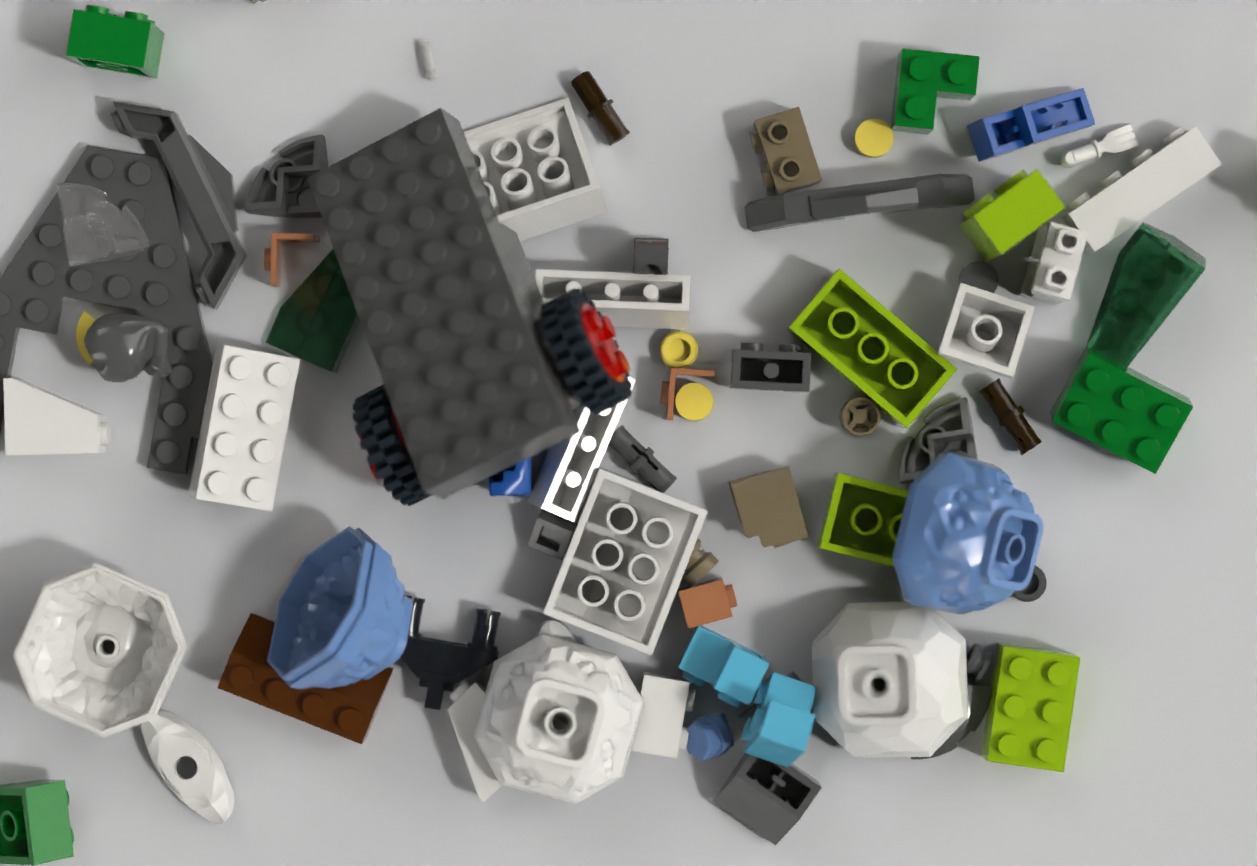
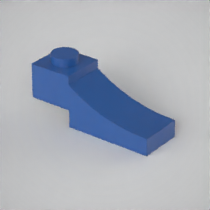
M1081 88L982 118L967 125L978 162L1088 128L1095 125V121L1085 90Z

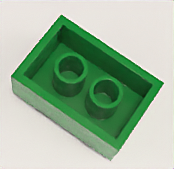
M1086 346L1053 405L1050 416L1052 422L1156 474L1193 409V405L1188 397Z

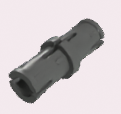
M623 425L613 433L608 445L630 465L628 469L633 474L637 472L655 490L663 493L675 482L677 477L653 456L654 451L650 447L645 448Z

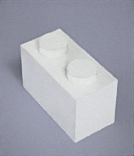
M644 671L640 696L644 703L631 751L677 759L678 750H686L689 733L688 727L683 726L685 711L692 712L696 689L689 688L690 681L681 677Z

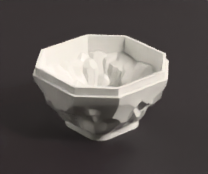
M94 563L44 582L12 655L33 707L105 738L156 718L188 646L167 594L103 565ZM107 639L115 644V650L112 654H108L103 647V642Z
M541 634L494 661L474 738L501 785L578 804L624 777L644 701L617 654ZM558 714L566 716L568 720L566 727L556 729L552 725L554 716Z

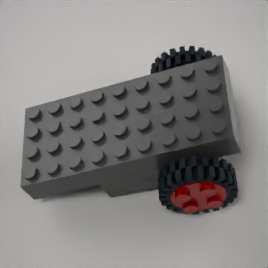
M439 108L307 178L384 383L354 400L355 403L352 409L355 413L352 415L353 420L357 423L355 426L356 434L361 440L359 443L362 450H367L369 454L366 459L373 476L379 481L384 479L383 487L387 492L392 491V497L396 501L400 500L401 504L411 506L432 495L444 499L580 433L581 429L573 409L583 405L585 409L588 408L590 413L597 415L630 399L632 395L630 390L632 385L628 379L630 377V366L623 352L617 349L619 348L617 341L613 340V337L616 336V331L607 315L602 316L600 311L596 312L593 301L589 300L588 296L578 288H574L544 303L517 233L498 221L458 119Z

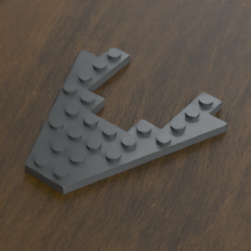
M88 145L0 278V433L4 416L3 378H11L19 328L57 334L64 297L136 310L135 315L158 319L167 326L169 330L167 356L173 370L170 375L163 377L147 468L186 475L193 438H199L213 362L170 175L161 158Z

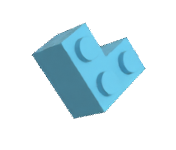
M700 625L695 627L677 665L679 669L684 670L681 677L701 687L705 681L712 684L714 689L717 690L716 694L719 699L739 707L740 702L750 705L770 662L765 656Z
M772 672L765 682L761 681L752 701L758 704L753 718L748 717L742 733V739L747 741L744 753L787 768L805 752L815 715L811 714L810 710L817 687L776 672Z

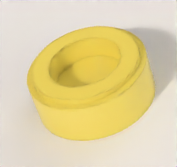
M873 118L864 121L855 132V147L859 153L868 158L883 156L888 152L893 143L891 127L880 119Z
M675 331L668 334L660 345L661 359L670 368H688L695 362L698 355L696 340L690 334L683 331Z
M688 383L680 388L676 394V409L687 420L698 421L704 419L713 408V395L703 384Z

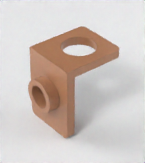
M271 233V248H265L264 269L265 271H270L271 286L281 287L282 242H319L317 234Z
M670 368L669 382L662 381L660 404L667 405L666 420H673L676 375L714 377L715 371Z

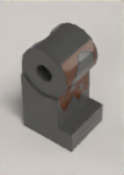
M634 238L633 273L647 275L668 274L669 239Z

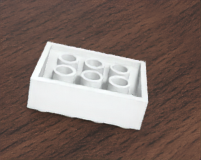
M569 97L464 132L498 221L515 231L519 241L607 213L601 189Z
M599 468L543 614L652 656L708 510Z

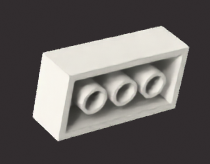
M216 344L189 496L200 500L272 512L300 359Z

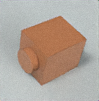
M722 577L678 589L688 629L733 617L731 608L738 606L732 584L724 585Z

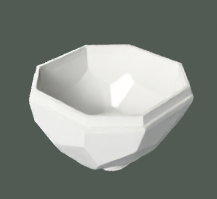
M910 602L848 603L812 642L813 686L817 687L813 700L814 719L853 757H931L968 718L966 639L934 609L914 606ZM877 677L884 679L886 682V689L883 692L877 691L874 688L873 682Z

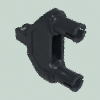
M415 597L408 640L400 658L416 677L420 678L419 686L427 687L424 708L440 710L444 691L453 692L455 684L498 659V647L494 646L501 612L491 610L488 626H486L487 609L476 608L472 642L463 644L423 637L422 633H419L425 599Z

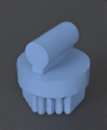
M724 713L704 715L696 719L687 728L689 733L687 741L688 753L696 756L701 761L717 758L734 746Z

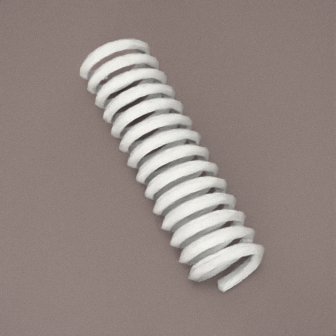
M422 40L419 41L421 43L419 44L420 48H424L420 50L422 51L421 56H425L422 57L424 59L423 64H427L423 66L426 67L424 72H429L425 73V75H428L426 78L432 80L437 76L434 68L435 65H433L434 60L431 54L430 41Z

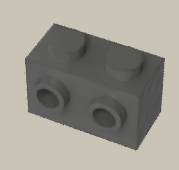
M741 343L740 349L732 350L730 389L809 392L811 353H802L801 345L780 344L779 351H763L764 344Z

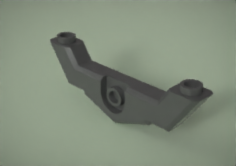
M113 101L116 111L112 112L111 116L120 133L122 134L127 131L132 138L153 141L208 252L197 274L200 283L195 285L196 291L205 306L211 304L215 310H218L247 257L236 234L238 224L233 175L194 137L187 134L176 112Z
M934 174L785 193L749 202L745 206L747 228L752 232L800 224L840 220L849 216L882 212L887 214L926 208L970 205L975 200L973 181L970 176L966 174Z

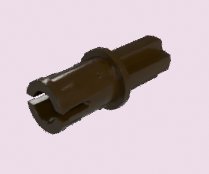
M589 71L579 74L571 81L572 87L589 112L587 114L588 119H594L607 139L609 146L630 134L612 107L614 101L607 99Z

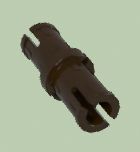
M999 378L979 391V394L982 395L997 417L998 421H996V424L999 428L1003 427L1021 455L1042 442L1022 414L1025 412L1021 405L1018 407Z

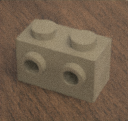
M799 107L754 121L753 126L755 130L749 132L755 154L762 152L766 167L760 170L767 191L773 189L776 196L792 193L821 183V174Z

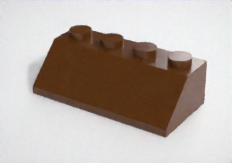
M251 613L231 651L217 688L356 743L363 744L368 736L394 668L388 667L368 680L361 679L347 686L333 688L311 687L306 689L289 687L267 662L275 622Z

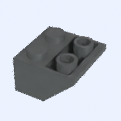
M745 753L712 802L774 845H777L800 820L822 787L819 781L793 763L787 768Z

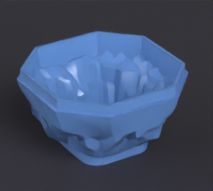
M948 452L946 455L940 454L910 484L892 560L904 599L909 600L911 605L963 615L972 611H981L1005 601L1012 593L1023 590L1029 584L1043 534V522L1041 517L1034 513V506L1028 495L1015 489L1010 477L1001 468L991 463Z
M349 526L304 558L279 600L267 662L289 687L306 689L311 687L333 688L347 686L361 679L368 680L400 658L408 640L413 602L404 595L405 587L397 577L391 555L359 527L353 529Z

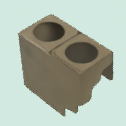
M789 466L729 481L739 520L743 525L747 538L758 536L763 547L774 546L777 548L809 537Z

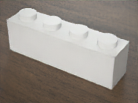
M1182 126L1162 139L1166 144L1165 147L1156 153H1153L1149 148L1131 160L1134 168L1123 176L1117 170L1099 182L1103 188L1092 197L1085 192L1067 204L1071 211L1064 215L1063 219L1068 226L1089 232L1084 248L1088 255L1099 250L1222 165L1196 126L1186 132Z
M536 269L535 281L544 303L574 288H578L588 296L589 300L593 301L596 312L600 311L602 316H608L613 326L689 329L691 275H647Z
M628 377L633 388V385L636 380L631 377ZM627 400L597 415L590 413L588 408L585 409L583 405L573 409L581 432L550 447L527 500L528 503L570 521H576Z

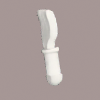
M1130 124L1105 134L1098 143L1096 140H1092L1087 145L1073 150L1068 149L1061 155L1060 163L1064 167L1072 168L1076 164L1087 160L1100 158L1101 153L1113 155L1139 145Z

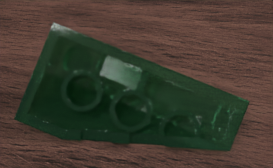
M1142 222L1118 253L1086 346L1128 367L1206 269V258L1177 237Z
M334 249L330 251L281 306L265 343L328 371L337 373L360 319Z

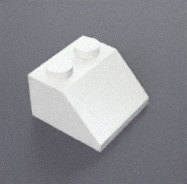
M961 283L954 297L943 331L938 355L1012 379L1035 307Z

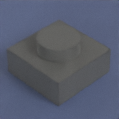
M542 509L537 517L527 546L563 560L577 523Z

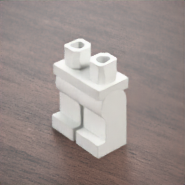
M1049 222L1048 226H1039L1036 229L1028 257L1038 260V264L1027 262L1018 296L1054 306L1064 300L1069 301L1089 232L1054 222Z

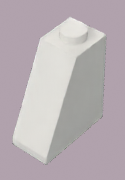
M3 378L5 456L105 453V445H110L111 427L109 422H105L104 414L24 380Z
M477 679L471 685L464 681L449 695L453 703L447 710L478 798L484 803L502 785L474 738L486 693V688Z

